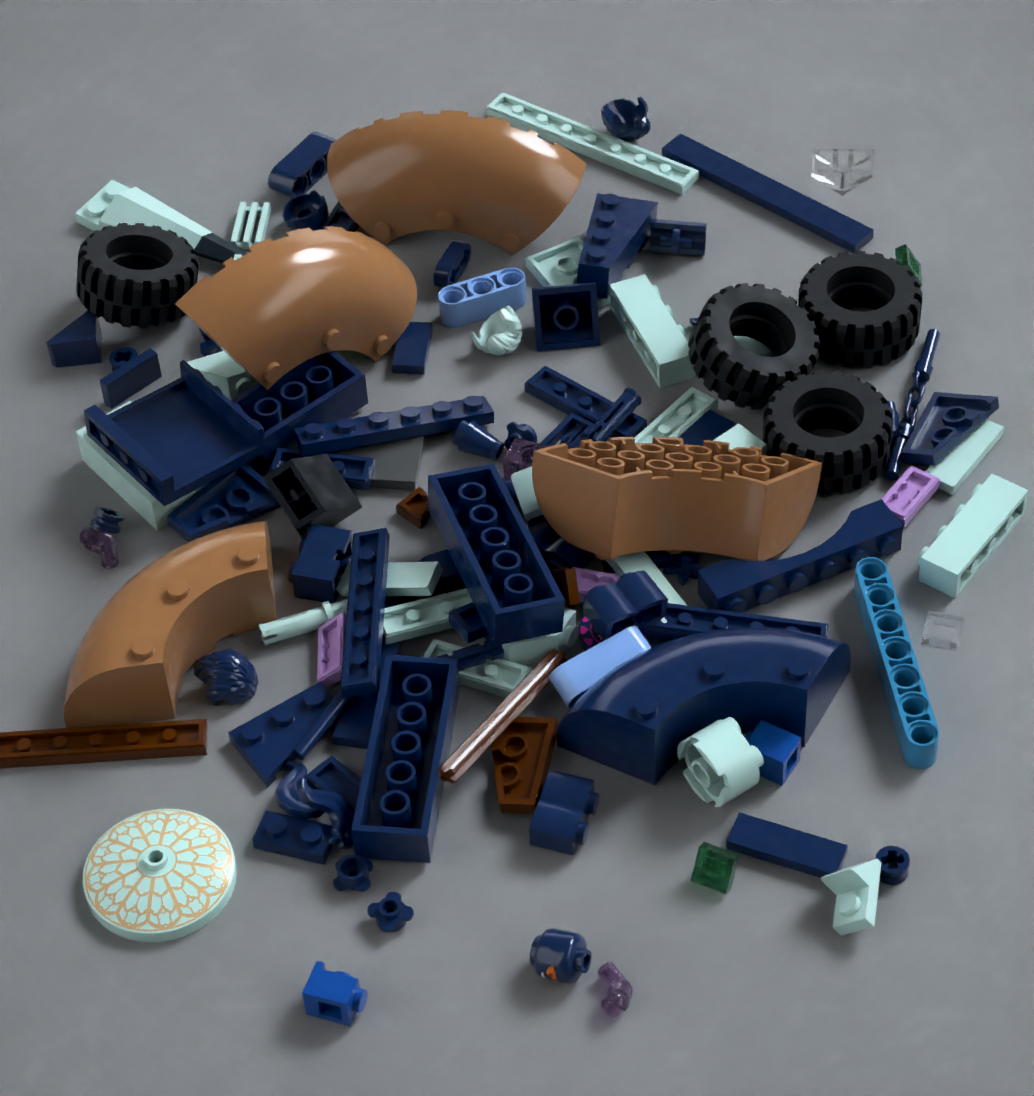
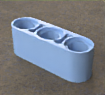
M510 267L442 288L438 293L441 323L444 326L456 328L487 319L505 306H510L513 310L523 307L526 303L524 272L518 268Z
M631 626L564 662L551 672L549 679L567 707L571 709L575 702L599 679L625 661L651 649V646L639 628Z

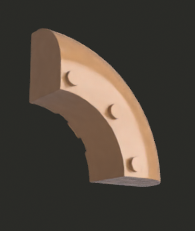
M441 110L440 114H423V111L400 113L398 118L389 120L380 118L374 120V123L362 129L357 127L347 132L331 144L327 156V172L334 194L347 214L383 245L410 233L447 230L481 238L513 256L544 233L560 216L580 185L586 163L556 142L553 145L537 137L538 133L531 129H528L526 132L511 127L510 122L491 116L482 119L470 117L468 112Z
M324 227V230L316 231L310 228H303L286 232V237L275 241L268 238L248 248L249 253L237 260H234L232 257L223 263L224 268L211 278L207 275L203 277L175 303L218 347L268 390L297 365L327 352L337 350L357 351L369 356L377 363L408 327L416 307L417 287L414 276L407 265L376 239L367 237L358 231H346L341 227Z
M612 437L608 439V442H594L591 439L581 440L580 447L568 449V445L563 443L535 450L532 462V481L537 502L550 526L567 542L580 549L594 553L598 559L614 560L616 557L626 554L664 550L672 554L695 551L733 557L744 561H765L783 552L795 540L803 528L815 501L822 463L783 452L780 454V457L761 455L762 448L753 446L750 448L737 447L731 450L729 449L730 443L704 440L703 446L683 445V438L653 437L652 443H635L634 437Z
M266 521L243 524L216 531L173 549L130 578L109 599L85 633L72 662L65 693L64 721L66 728L133 724L175 719L178 696L184 684L183 678L192 665L194 666L197 659L208 655L215 649L214 644L230 634L236 637L259 629L258 624L277 620L272 547Z

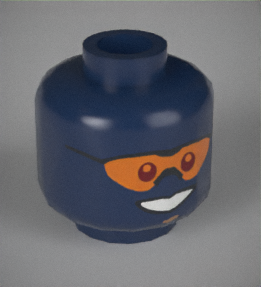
M557 928L547 929L542 935H538L534 939L530 949L531 965L534 966L536 973L543 979L571 984L576 982L582 973H587L591 965V951L587 950L584 937L575 932Z

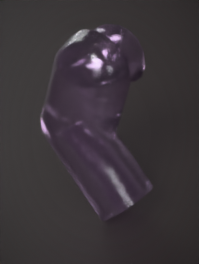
M92 527L83 529L79 539L85 548L101 555L104 568L113 569L117 567L119 560L114 537Z
M610 961L598 970V976L608 987L607 997L601 1001V1008L608 1016L617 1017L622 1010L626 1011L629 1007L633 988L615 964Z

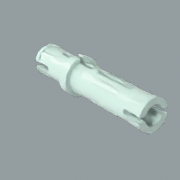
M348 599L331 604L329 601L321 603V607L268 623L258 624L264 646L318 630L320 626L343 612L347 613Z

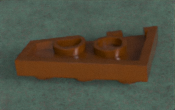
M517 717L491 745L498 803L502 813L534 814L547 779L557 739L559 725L557 718Z

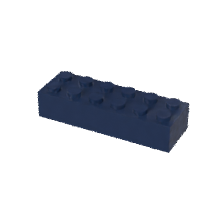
M495 464L429 475L427 508L493 645L497 646L562 632L565 599Z
M386 655L351 829L355 855L367 859L431 863L444 781L440 778L439 767L449 757L460 693L458 659Z

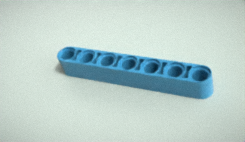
M866 557L861 559L856 565L854 595L903 758L913 768L926 769L935 764L939 744L938 725L888 567L879 558Z

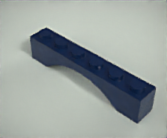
M880 499L852 510L846 522L832 537L805 553L770 561H744L729 558L698 570V595L707 608L742 613L856 568L857 563L863 558H881L901 550L903 525L884 501Z

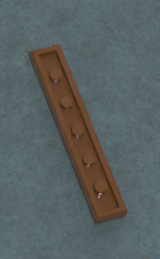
M207 719L0 732V769L207 755L208 723Z

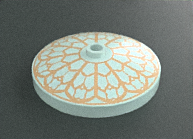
M158 809L133 815L105 832L91 849L83 870V888L87 903L99 923L112 933L129 940L164 942L187 936L210 923L223 910L231 898L237 876L233 848L225 833L215 823L190 811Z

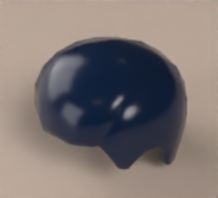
M312 190L310 194H300L291 198L284 206L282 216L291 230L310 228L316 231L321 228L328 218V205L324 195L320 196L315 190Z

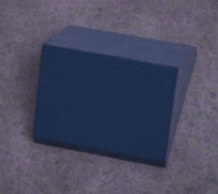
M596 282L532 288V314L537 352L601 345Z

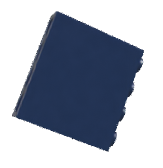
M185 360L180 361L181 378L108 415L96 405L84 410L87 435L164 507L264 454L263 438L265 437V432L262 425L257 420L251 419L243 412L239 404L233 403L228 399L218 386H213L198 369L191 367Z

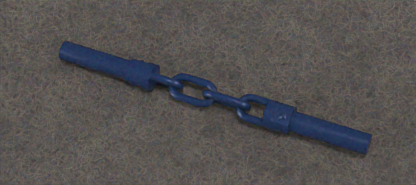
M930 329L927 333L920 359L916 362L912 374L913 386L910 388L906 399L904 417L897 425L893 437L895 442L885 472V477L892 481L898 479L903 463L901 451L914 430L918 404L923 399L926 383L930 380L932 374V361L940 338V332L936 329ZM914 391L919 393L917 400L913 398ZM910 407H913L912 414H909Z

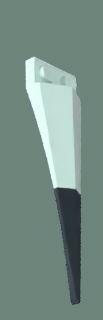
M111 180L75 213L76 222L93 231H101L103 227L109 225L115 227L119 223H127L128 225L144 223V226H160L162 230H171L178 237L185 238L192 245L197 256L224 263L231 257L234 258L235 254H241L242 256L247 254L137 187L130 189L114 180Z

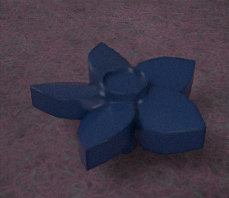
M673 554L672 562L674 564L666 566L663 569V573L678 574V582L684 586L688 582L689 577L698 579V570L703 568L698 565L699 555L690 554L682 557L679 554Z

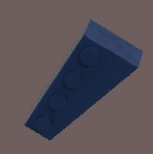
M597 193L578 263L576 284L596 282L597 298L607 299L610 295V284L619 282L622 279L624 270L630 268L634 256L637 252L643 250L647 238H650L651 219H656L658 202L620 197L610 193Z

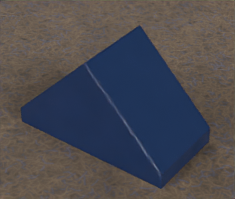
M90 310L86 311L46 342L52 365L56 368L102 363V332L98 318Z

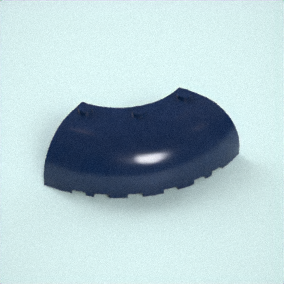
M762 627L712 630L662 643L625 661L593 684L560 721L557 729V746L654 786L673 765L680 761L677 755V747L681 741L713 722L724 720L727 717L735 719L741 729V734H746L748 731L753 732L760 721L763 720L801 737V746L805 747L850 672V648L846 643L820 635L796 630Z

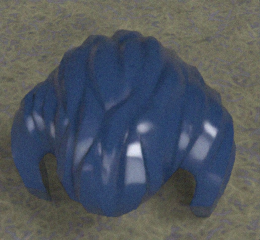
M642 97L637 98L639 105L624 98L615 99L605 104L601 109V116L607 131L623 141L639 139L649 133L651 123L647 119L648 105Z
M228 648L202 656L195 661L193 666L194 675L199 680L208 684L205 698L212 705L218 706L219 700H225L230 704H239L247 699H251L255 695L258 685L255 667L249 662L248 658Z

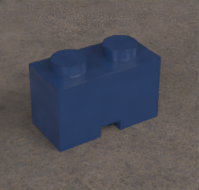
M311 525L307 537L301 539L297 562H292L289 569L288 579L290 583H293L295 598L319 602L329 601V603L336 602L339 595L336 588L341 580L338 579L339 574L344 573L348 563H351L353 543L351 530Z

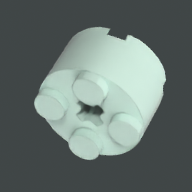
M732 717L713 722L681 741L677 747L678 759L685 758L688 766L687 769L683 770L687 782L694 792L707 804L715 801V807H721L759 782V767L764 764L763 756L758 748L749 745L741 734L738 723Z

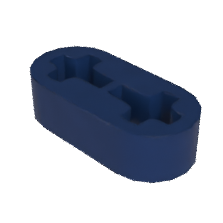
M453 240L434 271L433 282L436 287L444 288L458 282L470 261L471 245L469 243Z

